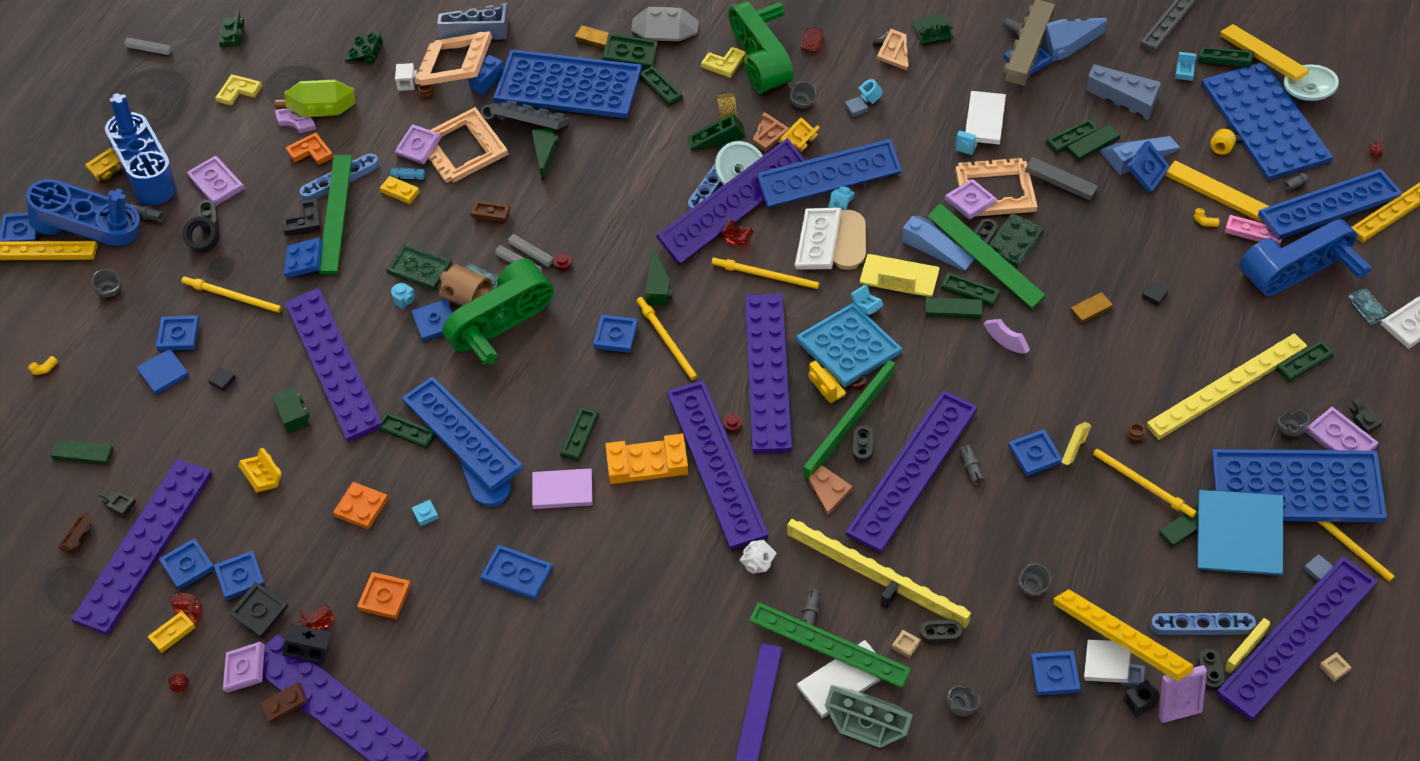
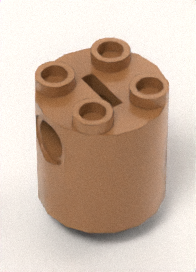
M454 264L447 272L444 271L440 277L442 284L439 296L460 306H464L492 291V281L490 278L457 264Z

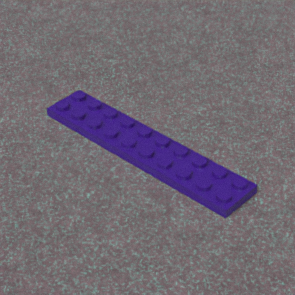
M788 138L657 234L656 238L679 265L764 201L756 176L757 173L806 160Z
M317 288L285 302L347 441L350 442L379 429L378 427L382 425V421L320 289Z
M783 294L745 295L753 454L792 452Z
M704 380L667 391V396L730 550L749 545L752 541L769 539L766 527Z
M943 390L847 529L846 536L881 554L976 413L977 406Z
M179 459L175 461L71 618L73 623L109 636L213 475L211 470Z
M1342 556L1217 690L1216 695L1252 722L1376 586L1378 580Z
M277 634L265 645L262 678L280 692L296 682L301 683L308 703L300 708L366 761H423L428 755L426 749L317 664L311 661L282 656L284 639Z

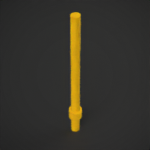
M714 257L712 259V265L724 267L725 270H737L817 290L819 288V282L735 263V260H722Z
M183 276L181 280L183 284L193 286L196 290H206L277 313L282 311V306L214 286L198 278L195 280Z
M639 297L636 302L641 307L645 318L650 320L692 381L697 379V374L659 322L653 308L648 306L643 297Z
M1098 448L1094 451V456L1170 503L1171 507L1175 510H1181L1192 518L1196 516L1197 511L1186 505L1185 501L1181 498H1175Z
M1317 521L1388 582L1394 579L1395 576L1331 522Z

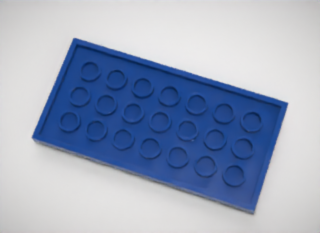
M510 50L494 95V103L514 101L519 106L530 105L536 108L628 119L640 73L642 72V65Z
M1264 62L1202 79L1201 85L1229 126L1234 129V133L1241 136L1242 145L1267 181L1332 162L1333 156Z
M1212 449L1215 491L1283 495V521L1386 522L1387 515L1377 451Z

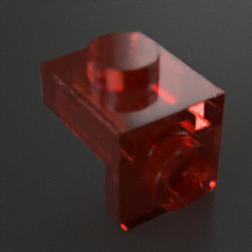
M812 27V29L806 28L800 45L801 49L817 53L821 39L825 37L823 32H821L822 30L816 27Z
M729 219L722 229V234L728 244L746 245L754 233L751 227L736 226L733 219Z
M186 593L171 594L169 602L174 611L187 612L191 621L197 622L198 615H201L202 605L199 603L196 595Z
M326 604L310 616L302 609L299 611L301 617L299 622L304 627L320 630L328 626L334 619L331 609Z

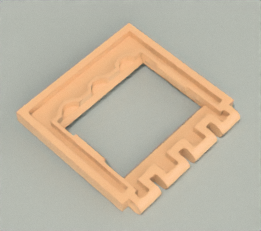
M490 31L441 39L430 43L414 82L423 86L477 77L492 39ZM470 45L461 69L431 74L440 50Z
M476 107L431 129V131L439 133L442 137L466 125L486 152V154L478 156L456 169L437 144L428 159L446 183L450 181L454 183L508 155V150Z
M1022 158L1009 159V163H1007L1006 159L992 160V164H989V161H976L974 165H971V162L958 163L955 170L958 187L968 182L967 178L1019 174L1024 196L1019 199L1004 197L976 216L1037 212V203L1030 174L1025 172L1027 161H1023Z

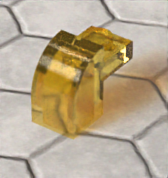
M734 93L717 95L716 106L718 108L719 120L732 113L737 117Z

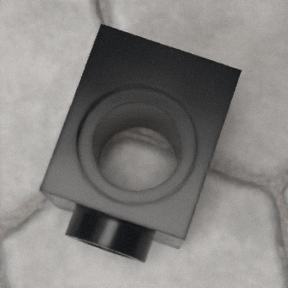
M1146 680L1128 689L1125 692L1123 701L1136 718L1157 707L1160 695L1158 689ZM1139 696H1144L1147 700L1141 699Z

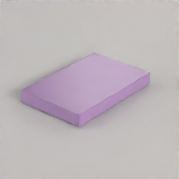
M217 156L186 172L187 177L208 200L214 202L215 206L245 189L244 185Z
M1333 407L1329 408L1311 423L1306 431L1308 435L1327 450L1373 451L1379 444V442Z
M591 468L532 472L533 509L593 505Z
M1204 665L1194 667L1192 673L1179 681L1174 680L1168 675L1162 676L1159 708L1161 723L1202 713L1207 675Z

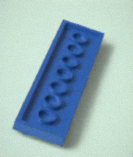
M887 139L757 173L756 176L766 206L770 208L831 192L839 187H850L900 174L902 169L892 141Z
M1378 169L1261 209L1258 216L1275 237L1280 240L1390 202L1401 196L1402 192L1382 169Z
M433 376L402 397L403 402L491 491H494L524 469L522 463Z

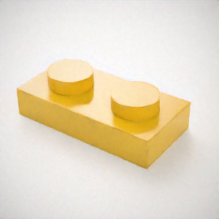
M391 176L380 187L381 193L411 204L420 193L418 187Z
M181 611L150 634L148 638L163 653L196 627Z

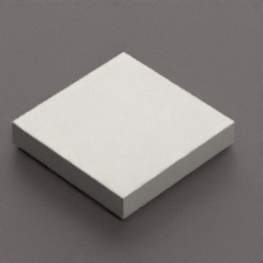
M1088 640L1084 673L1085 681L1128 683L1131 652L1113 641Z

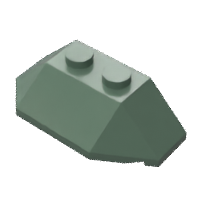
M831 685L825 703V708L829 712L839 733L879 748L906 736L913 718L912 713L895 704L856 690Z

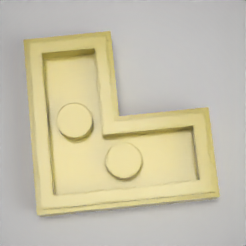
M734 47L730 48L725 57L709 52L701 62V67L731 78L744 61L747 52Z
M231 74L215 97L216 101L232 106L239 94L255 98L262 88V83Z
M1084 422L1076 426L1061 461L1066 465L1073 463L1080 445L1086 441L1092 427L1091 424Z

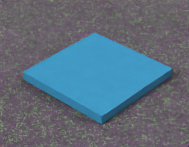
M854 303L796 336V341L844 388L900 355L903 350Z
M1199 490L1197 570L1282 576L1283 495Z

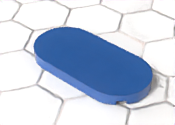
M460 460L475 502L483 504L485 507H495L507 500L511 492L509 480L494 491H491Z

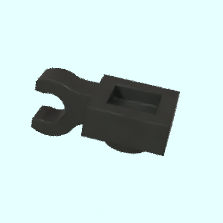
M1357 398L1352 401L1353 405L1349 406V409L1356 415L1353 421L1364 432L1368 434L1382 426L1383 421L1371 408L1365 410L1361 399Z
M103 489L99 494L102 497L101 501L107 504V508L122 517H125L136 503L134 498L119 490L115 495L106 489Z

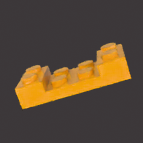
M683 434L664 436L663 441L625 445V441L605 443L610 484L689 475Z

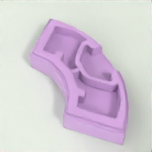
M290 109L275 110L279 126L294 127L299 134L316 130L315 124L310 117H302Z
M1001 319L987 320L984 323L990 335L1005 348L1017 353H1027L1030 350L1023 334L1010 330Z

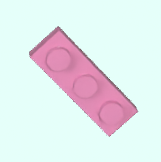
M1233 215L1229 216L1225 233L1258 242L1266 238H1273L1280 245L1282 239L1278 240L1266 224Z

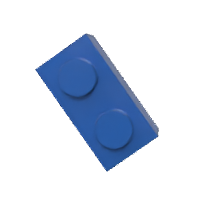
M488 55L483 60L478 76L468 78L470 89L484 96L500 81L504 69L503 62Z

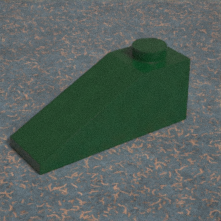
M733 113L688 136L691 150L725 146L728 143L739 141L746 137L744 125Z
M550 127L532 130L541 180H545L557 152L556 144H559L557 133L554 134L553 128Z
M652 250L645 290L646 303L648 305L668 306L669 299L673 298V288L670 287L669 278L656 251Z

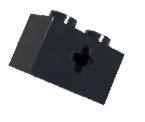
M290 624L284 640L282 656L324 664L329 649L331 632Z

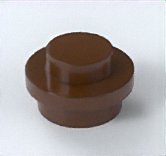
M431 84L418 85V96L428 98L433 95L434 88Z
M1138 422L1132 423L1126 430L1127 437L1132 441H1142L1147 433L1144 425Z

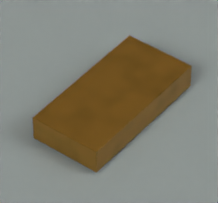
M581 26L575 35V41L605 49L608 33Z
M1101 292L1071 307L1070 312L1083 324L1112 309L1113 304Z

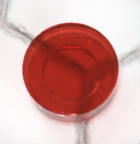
M863 375L848 386L852 390H862L866 386L867 378Z

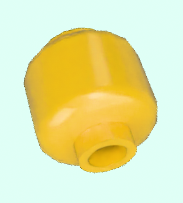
M1219 129L1210 141L1211 149L1219 155L1228 154L1236 143L1235 134L1229 129Z

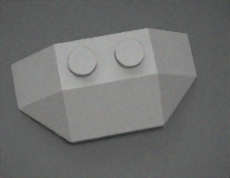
M647 7L633 18L631 32L648 40L681 41L698 34L699 21L682 8Z

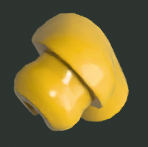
M1197 208L1195 210L1194 219L1199 224L1205 227H1219V218L1206 217L1204 209Z
M50 356L42 365L32 362L28 369L33 375L46 374L58 363V360Z

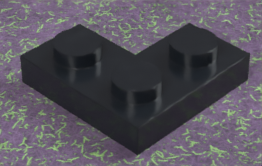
M317 199L299 201L300 215L282 218L285 236L321 230Z

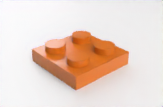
M352 482L334 510V517L369 530L386 504L388 496L387 494Z
M372 572L357 605L358 611L397 620L411 587V582Z

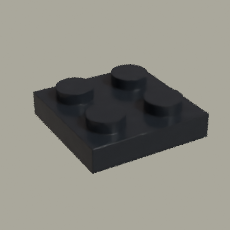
M255 582L229 612V615L260 638H263L289 606L286 602Z

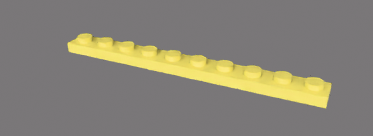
M1295 333L1148 421L1146 427L1158 440L1162 439L1275 370L1279 364L1305 350L1307 345Z
M791 519L787 524L788 536L885 587L891 581L898 583V594L947 620L959 622L965 629L970 623L971 612L965 607L950 602L946 597L931 592L927 587L919 586L908 577L898 575L891 568H885L877 564L875 560L866 558L856 550L843 546L839 541L824 536L822 532L814 531L803 522Z

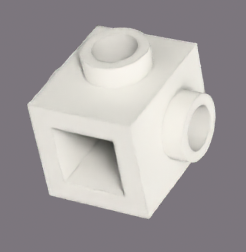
M764 540L752 541L744 549V554L740 561L751 573L766 572L770 568L776 552Z

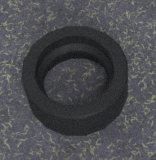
M194 217L187 221L183 227V240L191 249L197 252L210 251L219 241V228L207 217ZM203 224L209 226L211 234L208 240L202 244L194 243L191 238L194 229Z

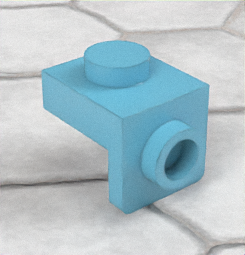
M1179 52L1175 79L1193 81L1196 54Z
M959 130L955 150L972 155L978 145V142H975L976 135Z
M847 187L835 189L831 193L828 208L847 210L848 203L854 198L855 192L850 191Z
M866 285L851 293L854 304L868 315L875 313L883 306L881 299L870 295Z

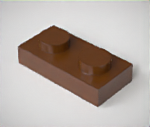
M475 200L471 211V218L506 223L511 208L507 204Z
M88 513L79 516L57 548L63 552L74 550L80 543L79 538L81 535L87 533L91 528L90 523L93 517Z
M296 682L261 702L268 721L273 723L308 703L301 683Z

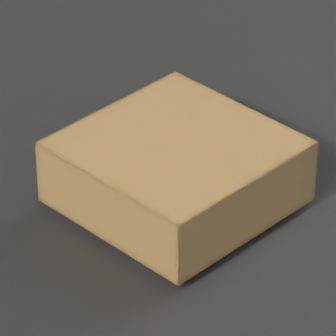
M902 630L892 644V649L910 659L920 645L921 640Z
M1337 652L1321 662L1319 666L1334 682L1350 672L1352 668Z

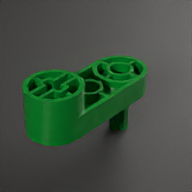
M744 1L728 9L731 29L738 42L747 52L744 64L748 79L759 94L793 81L794 77L788 53L766 25V22L785 15L781 2L756 11L749 2Z
M529 259L514 261L500 273L497 280V288L460 307L445 320L442 334L454 350L463 352L472 349L484 365H491L494 363V359L498 357V354L488 343V340L543 310L550 303L554 295V287L533 261Z

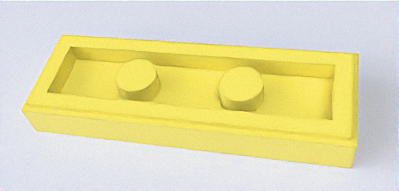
M1265 618L1262 619L1228 659L1224 671L1233 674L1266 635L1270 621Z

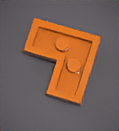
M317 133L285 147L286 152L294 162L311 155L314 161L320 165L334 158L333 153Z

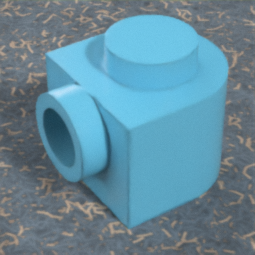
M873 79L865 81L858 87L862 92L860 96L866 103L869 101L872 104L875 103L883 93L882 88Z
M399 283L391 289L393 301L401 309L410 305L416 298L414 289L407 284Z

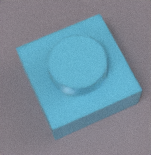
M430 500L412 507L420 527L439 519Z

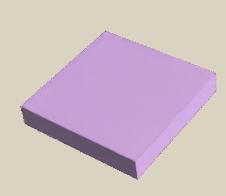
M412 124L394 152L398 156L424 165L442 137L439 133Z
M973 179L945 195V200L969 220L997 202L996 197Z
M257 642L226 652L223 690L225 692H232L262 682L265 644Z

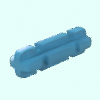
M391 168L390 175L397 179L400 177V179L417 178L423 180L425 178V170L417 169L415 171V169L401 168L400 170L399 168Z

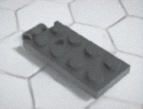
M514 101L502 102L500 104L491 103L483 106L481 109V114L486 119L501 115L554 129L565 127L570 122V118L565 117L563 113L555 112V114H552L547 109L540 108L536 110L530 105L519 106Z

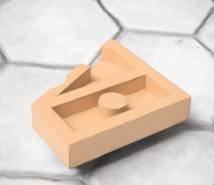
M890 29L877 55V59L907 71L906 34Z

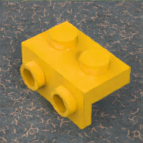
M801 117L778 142L781 143L788 138L801 153L808 146L806 142L808 140L812 142L818 135L816 131L820 127L817 125L813 129Z
M111 148L85 164L86 169L98 182L103 179L107 180L115 171L122 170Z
M817 361L809 364V379L830 404L846 395V392L825 368H822Z
M264 448L259 449L258 456L240 460L238 466L256 492L278 487L281 470L275 465L271 456Z

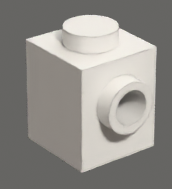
M413 63L396 64L395 80L398 91L415 90L414 80L418 71L414 70Z

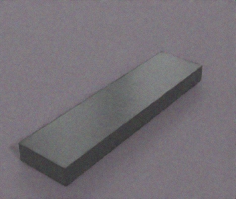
M1032 157L1025 169V172L1087 200L1092 199L1098 188L1097 185L1035 157Z

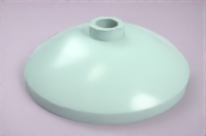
M1302 65L1309 69V74L1297 82L1287 76L1284 78V87L1287 92L1305 101H1318L1331 96L1336 92L1339 83L1337 75L1332 70L1320 65Z
M734 141L726 144L718 152L715 160V170L719 180L725 185L763 155L755 146L747 142Z

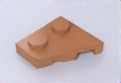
M764 112L762 121L759 123L757 132L754 135L753 144L767 152L778 143L779 139L790 128Z
M822 465L809 477V483L812 489L815 490L819 502L821 501L827 515L852 492L853 486Z

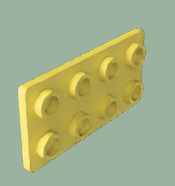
M868 254L860 278V284L932 297L940 268Z

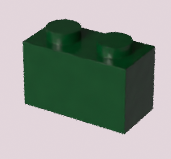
M293 387L271 395L287 434L310 426L307 420L310 417L307 407L302 408L301 404L304 403L300 393L296 394Z

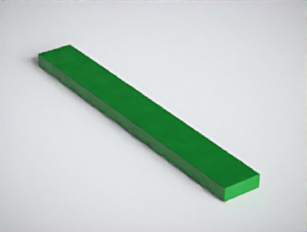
M334 155L320 274H338L352 155Z
M941 203L928 215V218L1032 310L1046 297L1042 291Z
M889 360L804 465V478L809 480V477L825 463L895 373L894 362Z
M760 602L757 603L749 620L755 625L903 689L911 672V668Z

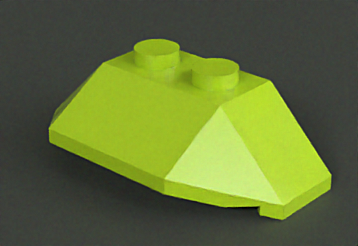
M337 80L300 81L284 92L286 108L302 117L337 116L355 104L354 88L348 87Z

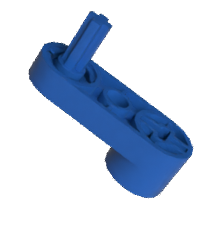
M113 94L110 102L115 116L105 125L109 145L131 184L135 199L144 205L162 204L170 200L177 190L169 159L147 119L141 114L130 112L124 94Z
M45 179L33 183L27 190L26 202L29 225L41 234L53 235L66 230L113 246L127 245L134 242L139 236V213L133 206L126 203L125 195L121 189L111 190L108 197L58 180Z
M1343 219L1332 221L1283 248L1273 238L1261 240L1246 252L1239 264V270L1265 296L1275 295L1338 260L1360 279L1366 277L1367 273L1371 272L1372 267L1352 249L1358 234Z

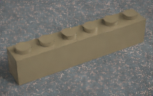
M1035 0L1034 4L1029 6L1027 14L1029 16H1025L1024 28H1020L1019 40H1015L1014 52L1011 51L1008 61L1010 62L1006 63L1003 73H1006L1005 81L1025 86L1044 40L1046 24L1050 23L1053 18L1055 4Z

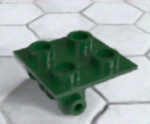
M944 14L912 20L921 44L954 38L951 31L953 24L947 22Z
M382 31L355 37L344 61L363 57L367 64L373 63L383 44V38L380 36Z

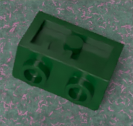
M239 11L235 12V18L221 19L220 47L240 46V41L243 39L242 27L245 26V23Z

